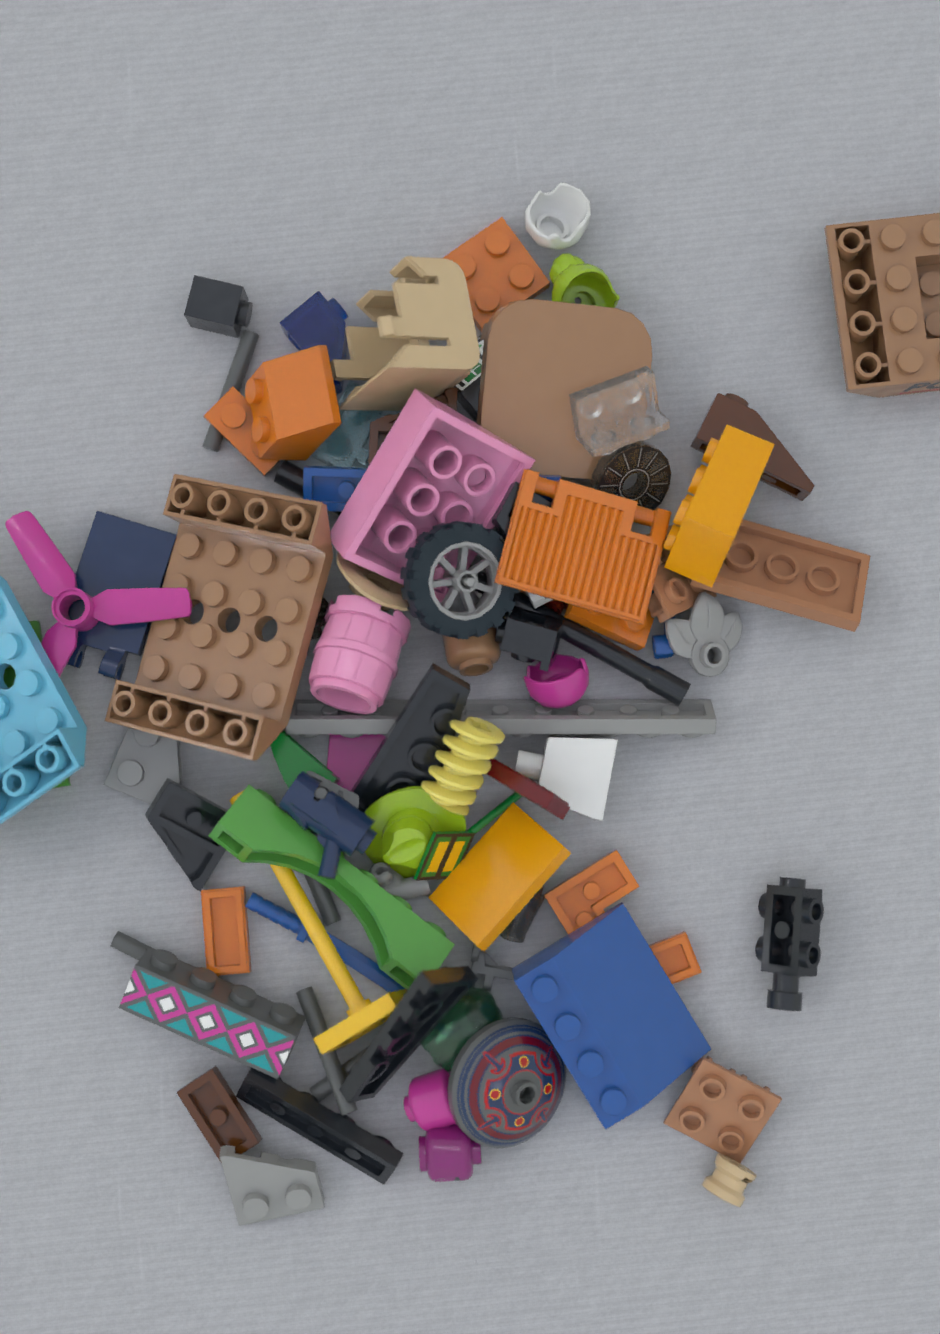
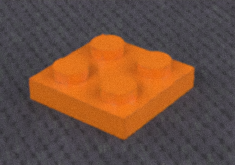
M503 217L443 257V259L454 261L463 270L466 277L474 323L481 333L484 324L488 323L498 309L509 304V302L534 299L550 287L547 277Z

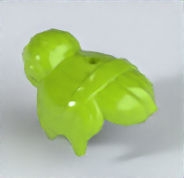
M570 253L560 254L554 259L549 272L550 280L554 285L552 301L575 303V299L579 298L580 304L616 307L620 297L614 291L608 276L602 269L595 265L585 264L581 258Z

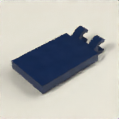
M97 511L76 572L77 588L92 597L107 589L162 588L177 535ZM76 600L70 605L68 614L71 620L78 619L84 613L85 604L83 600ZM98 621L92 629L78 631L77 647L67 665L80 668L86 648L89 646L106 652L98 673L120 680L128 653L141 656L152 622L111 626Z

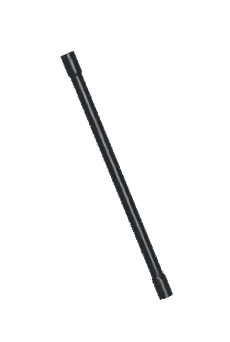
M285 460L279 467L274 482L303 498V469ZM332 511L339 516L341 514L339 511ZM480 571L476 574L478 583L486 585L487 575L484 571ZM477 589L474 590L482 595L484 593L483 591ZM519 591V593L514 594L512 601L516 603L512 612L516 607L565 620L561 639L637 680L648 690L677 706L682 702L691 685L689 682L660 666H654L545 605L534 608L528 596Z

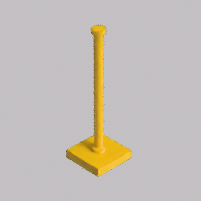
M243 791L239 792L229 800L231 805H233V803L237 800V798L241 795ZM269 864L349 1007V1010L346 1011L348 1018L313 1038L321 1054L346 1047L385 1023L407 990L402 989L389 992L374 1002H371L369 998L365 1000L293 870Z

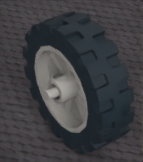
M460 521L437 524L432 527L433 529L430 532H423L416 539L418 543L414 548L410 547L404 557L408 560L406 567H401L400 579H404V587L401 588V594L403 599L408 601L409 607L407 609L414 618L421 622L420 624L423 627L437 634L457 639L484 636L488 634L487 630L489 628H497L504 622L502 617L506 612L510 613L516 603L512 601L514 594L519 593L518 589L494 583L504 542L501 541V535L496 531L487 529L481 524ZM458 548L457 568H454L443 556L452 549ZM468 549L476 552L481 560L466 570ZM439 564L445 570L443 579L433 580L435 568ZM483 569L486 570L487 575L486 585L478 583L476 576ZM446 586L449 588V591L440 604L435 596L434 588ZM475 589L483 591L484 593L478 603L473 605L469 592ZM460 593L466 611H449L456 596Z

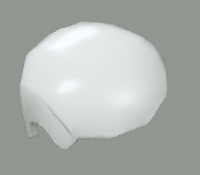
M559 183L553 191L543 193L540 190L531 200L525 211L526 230L541 247L557 250L569 248L580 240L588 227L591 216L590 201L581 189L567 183Z

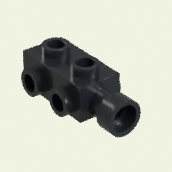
M780 877L779 885H767L766 893L759 900V914L762 918H765L764 933L756 942L755 953L757 959L762 961L761 971L773 973L772 989L767 991V1008L784 1011H802L803 993L798 992L799 977L817 976V966L821 958L819 937L820 922L824 914L822 903L823 890L805 888L806 879Z

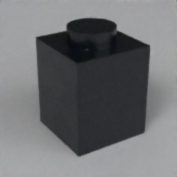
M194 275L184 316L192 328L239 338L242 326L247 327L249 325L253 305L252 302H248L249 299L243 286Z

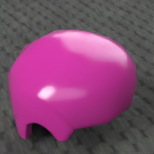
M557 654L556 660L548 672L539 670L541 661L534 666H527L526 676L523 677L530 696L543 707L560 709L572 706L582 698L589 685V670L584 658L578 659L574 656Z

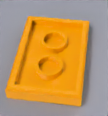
M513 802L428 898L478 948L485 952L569 857L571 852Z

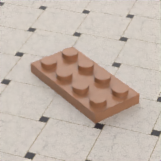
M742 519L712 588L692 579L690 580V585L855 632L861 620L871 555Z

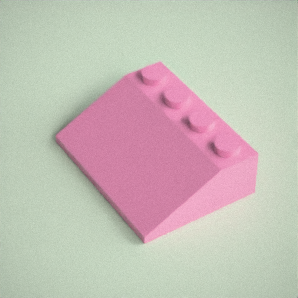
M414 389L330 531L331 542L344 559L404 585V579H400L401 567H406L408 560L404 558L406 552L410 547H415L418 543L416 539L423 532H430L433 529L432 527L437 524L451 523L452 521L476 523L483 525L487 529H493L494 525L491 520L510 485L514 482L520 484L523 469L530 470L535 460L449 406ZM458 548L452 549L443 556L454 568H457ZM468 549L466 570L477 555L476 552ZM439 564L435 568L433 580L443 579L445 570ZM446 586L434 588L436 598L442 603L449 591V588Z

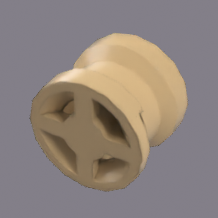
M718 1153L715 1160L716 1168L712 1175L705 1177L702 1186L722 1200L741 1207L745 1200L743 1192L747 1184L753 1182L757 1175L737 1161Z

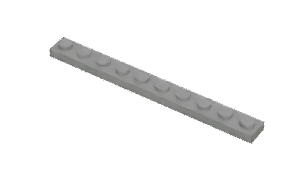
M468 699L460 721L465 722V719L469 716L481 718L497 726L504 734H510L518 738L530 737L533 734H553L561 738L572 737L575 734H595L604 738L615 737L618 734H638L646 738L657 737L660 734H680L685 737L695 738L703 734H715L716 716L711 699H683L679 706L667 699H580L572 706L560 709L543 707L534 699ZM294 700L290 719L286 726V734H298L304 738H313L321 734H340L347 738H356L363 734H383L386 736L409 700H385L383 705L371 714H356L328 706L319 700Z

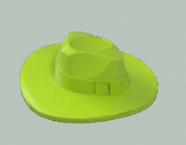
M421 786L406 787L390 792L372 803L364 812L375 820L371 829L377 832L374 840L365 851L366 855L374 864L378 862L387 863L404 878L415 876L434 831H466L465 815L455 814L442 808L430 798V795Z

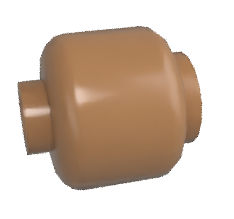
M491 627L487 630L488 634L480 637L471 636L469 639H457L442 635L448 665L452 669L458 670L463 676H478L491 671L493 664L499 660L501 655L500 643L495 642L497 628Z

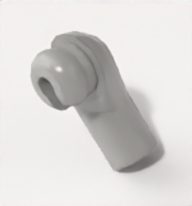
M378 862L369 870L378 880V885L391 895L408 900L431 894L428 880L416 881L414 876L404 878L387 863Z

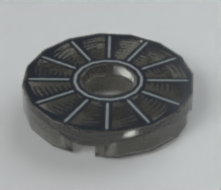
M631 440L633 443H628L624 446L618 444L611 448L599 460L592 474L591 486L593 489L637 501L638 506L655 510L662 503L669 490L671 469L668 459L654 445L642 440ZM637 473L635 484L631 488L623 490L625 480L630 475Z

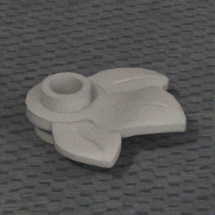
M700 592L693 605L690 619H668L665 621V631L669 645L676 655L688 658L689 664L696 673L712 677L719 675L726 668L729 661V651L740 640L742 622L739 612L724 614L718 600L706 592ZM711 648L714 653L712 663L707 658V653Z

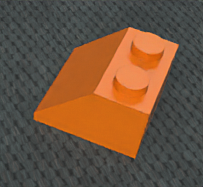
M317 345L263 362L246 383L245 398L247 403L251 405L253 416L252 437L257 442L260 459L306 461L342 423L327 345Z

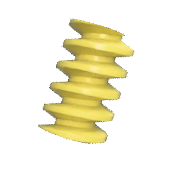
M473 716L466 718L465 722L451 720L450 727L459 734L457 737L445 735L442 741L451 748V751L438 750L435 754L436 758L444 766L431 765L428 769L429 774L437 779V781L424 780L421 784L422 789L439 806L455 814L465 816L469 814L468 805H471L477 798L475 790L480 789L484 783L482 775L487 774L491 768L489 759H494L499 752L496 744L502 743L505 739V734L497 726Z

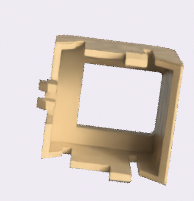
M405 256L390 270V274L394 278H398L392 284L393 291L369 290L356 303V306L371 320L378 323V327L347 326L345 328L351 360L333 359L330 361L333 380H363L367 382L363 386H356L340 405L339 410L402 411L414 389L435 398L444 394V390L456 386L470 374V370L478 364L480 350L466 277L458 264L443 258ZM429 340H446L447 346L429 345Z

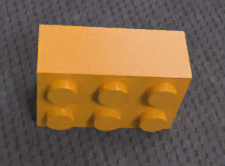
M726 425L720 440L711 437L701 460L707 463L708 466L701 464L697 468L687 491L694 494V496L687 494L685 499L683 498L674 518V524L664 543L663 548L670 551L664 568L712 588L775 444L730 425Z

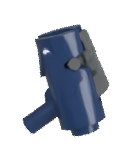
M302 771L279 803V807L286 811L305 832L309 828L318 834V842L324 847L318 872L320 877L335 879L341 851L348 856H352L355 850L363 855L377 835V832L371 829L375 820L359 810V796L312 771H307V773Z

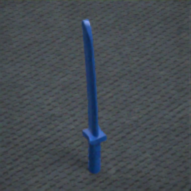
M254 892L251 894L245 906L246 908L298 934L296 940L302 943L307 940L313 944L296 914L267 899H263L262 896ZM328 933L345 964L388 992L405 989L379 969V965ZM444 1017L436 1027L443 1033L448 1034L450 1027Z

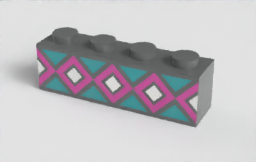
M149 947L136 963L119 1006L124 1011L276 1079L279 1078L306 1019V1016L297 1013L288 1004L272 1002L257 995L253 989L247 986L234 985L217 977L213 971L207 968L194 967L179 960L169 951L156 950L152 947Z

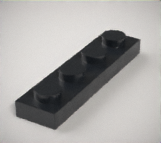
M251 1068L236 1094V1097L383 1185L397 1168L404 1154L394 1148L388 1139L372 1135L357 1126L355 1121L349 1116H341V1113H335L320 1104L318 1099L312 1094L298 1091L283 1082L280 1076L276 1079Z

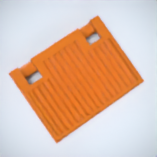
M523 469L494 583L644 625L672 512L661 508L652 510L638 506V502L563 479L558 481L540 477L539 472ZM534 493L553 498L552 506L547 507L532 502ZM633 522L651 527L650 535L647 536L631 531Z

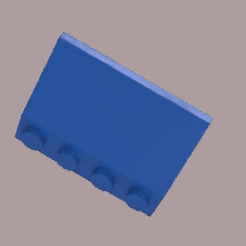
M623 902L512 968L514 982L605 1130L644 1107L711 1050V1047Z

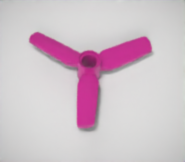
M24 511L15 514L5 523L10 536L42 591L54 598L52 601V613L58 622L46 632L41 644L59 677L77 647L78 631H88L98 621L114 626L189 617L192 613V600L190 592L186 588L107 589L92 597L77 588L76 574L31 512ZM76 600H83L85 604L84 613L78 619L71 620L68 614L70 605Z

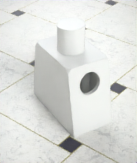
M548 737L543 754L518 751L515 771L527 778L537 779V784L569 803L570 811L602 821L618 740Z

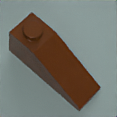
M717 393L690 447L705 453L711 437L720 440L726 425L771 442L775 445L760 481L803 501L811 494L815 485L758 412L749 408V403L740 396L731 393L726 395Z

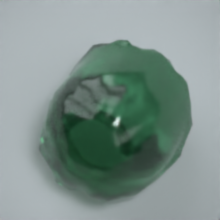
M471 987L421 1045L430 1053L436 1065L450 1072L458 1053L465 1043L484 1026L503 1019V1014L489 991L484 988Z

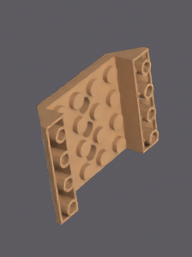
M174 474L163 515L180 524L162 588H186L190 592L192 608L202 603L204 614L201 620L195 624H192L190 616L152 622L135 684L116 679L105 721L257 761L288 725L333 561L327 505L322 502ZM238 611L240 614V624L236 630L229 633L226 629V620L231 613ZM275 619L277 623L276 635L271 640L265 641L262 636V629L268 621Z

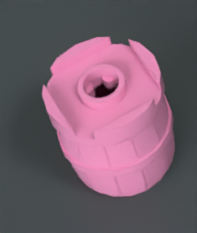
M340 595L337 596L335 603L331 599L324 617L326 624L313 650L314 658L308 681L311 686V694L328 706L356 714L374 713L378 707L383 705L392 680L396 678L401 647L407 642L411 630L410 620L396 609L393 616L381 611L382 605L367 597Z

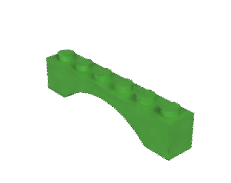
M248 785L209 834L211 839L242 863H267L287 867L310 876L329 888L351 909L362 924L374 948L379 969L406 990L409 989L420 971L439 969L455 945L446 938V933L442 928L420 918L412 911L411 905L399 896L391 895L378 885L379 883L375 876L364 869H357L345 859L342 851L335 879L318 876L324 847L318 842L317 837L311 833L309 828L305 832L291 816L276 806L274 798L263 790H256L251 785Z

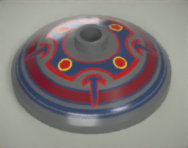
M519 1017L494 1021L477 1031L465 1043L454 1061L448 1082V1102L453 1119L464 1134L483 1146L508 1148L519 1145L539 1133L555 1114L565 1089L566 1065L540 1024ZM525 1088L524 1093L520 1096L521 1091Z

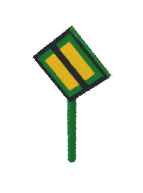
M514 792L466 831H434L414 879L416 881L446 879L465 858L475 834L522 796Z

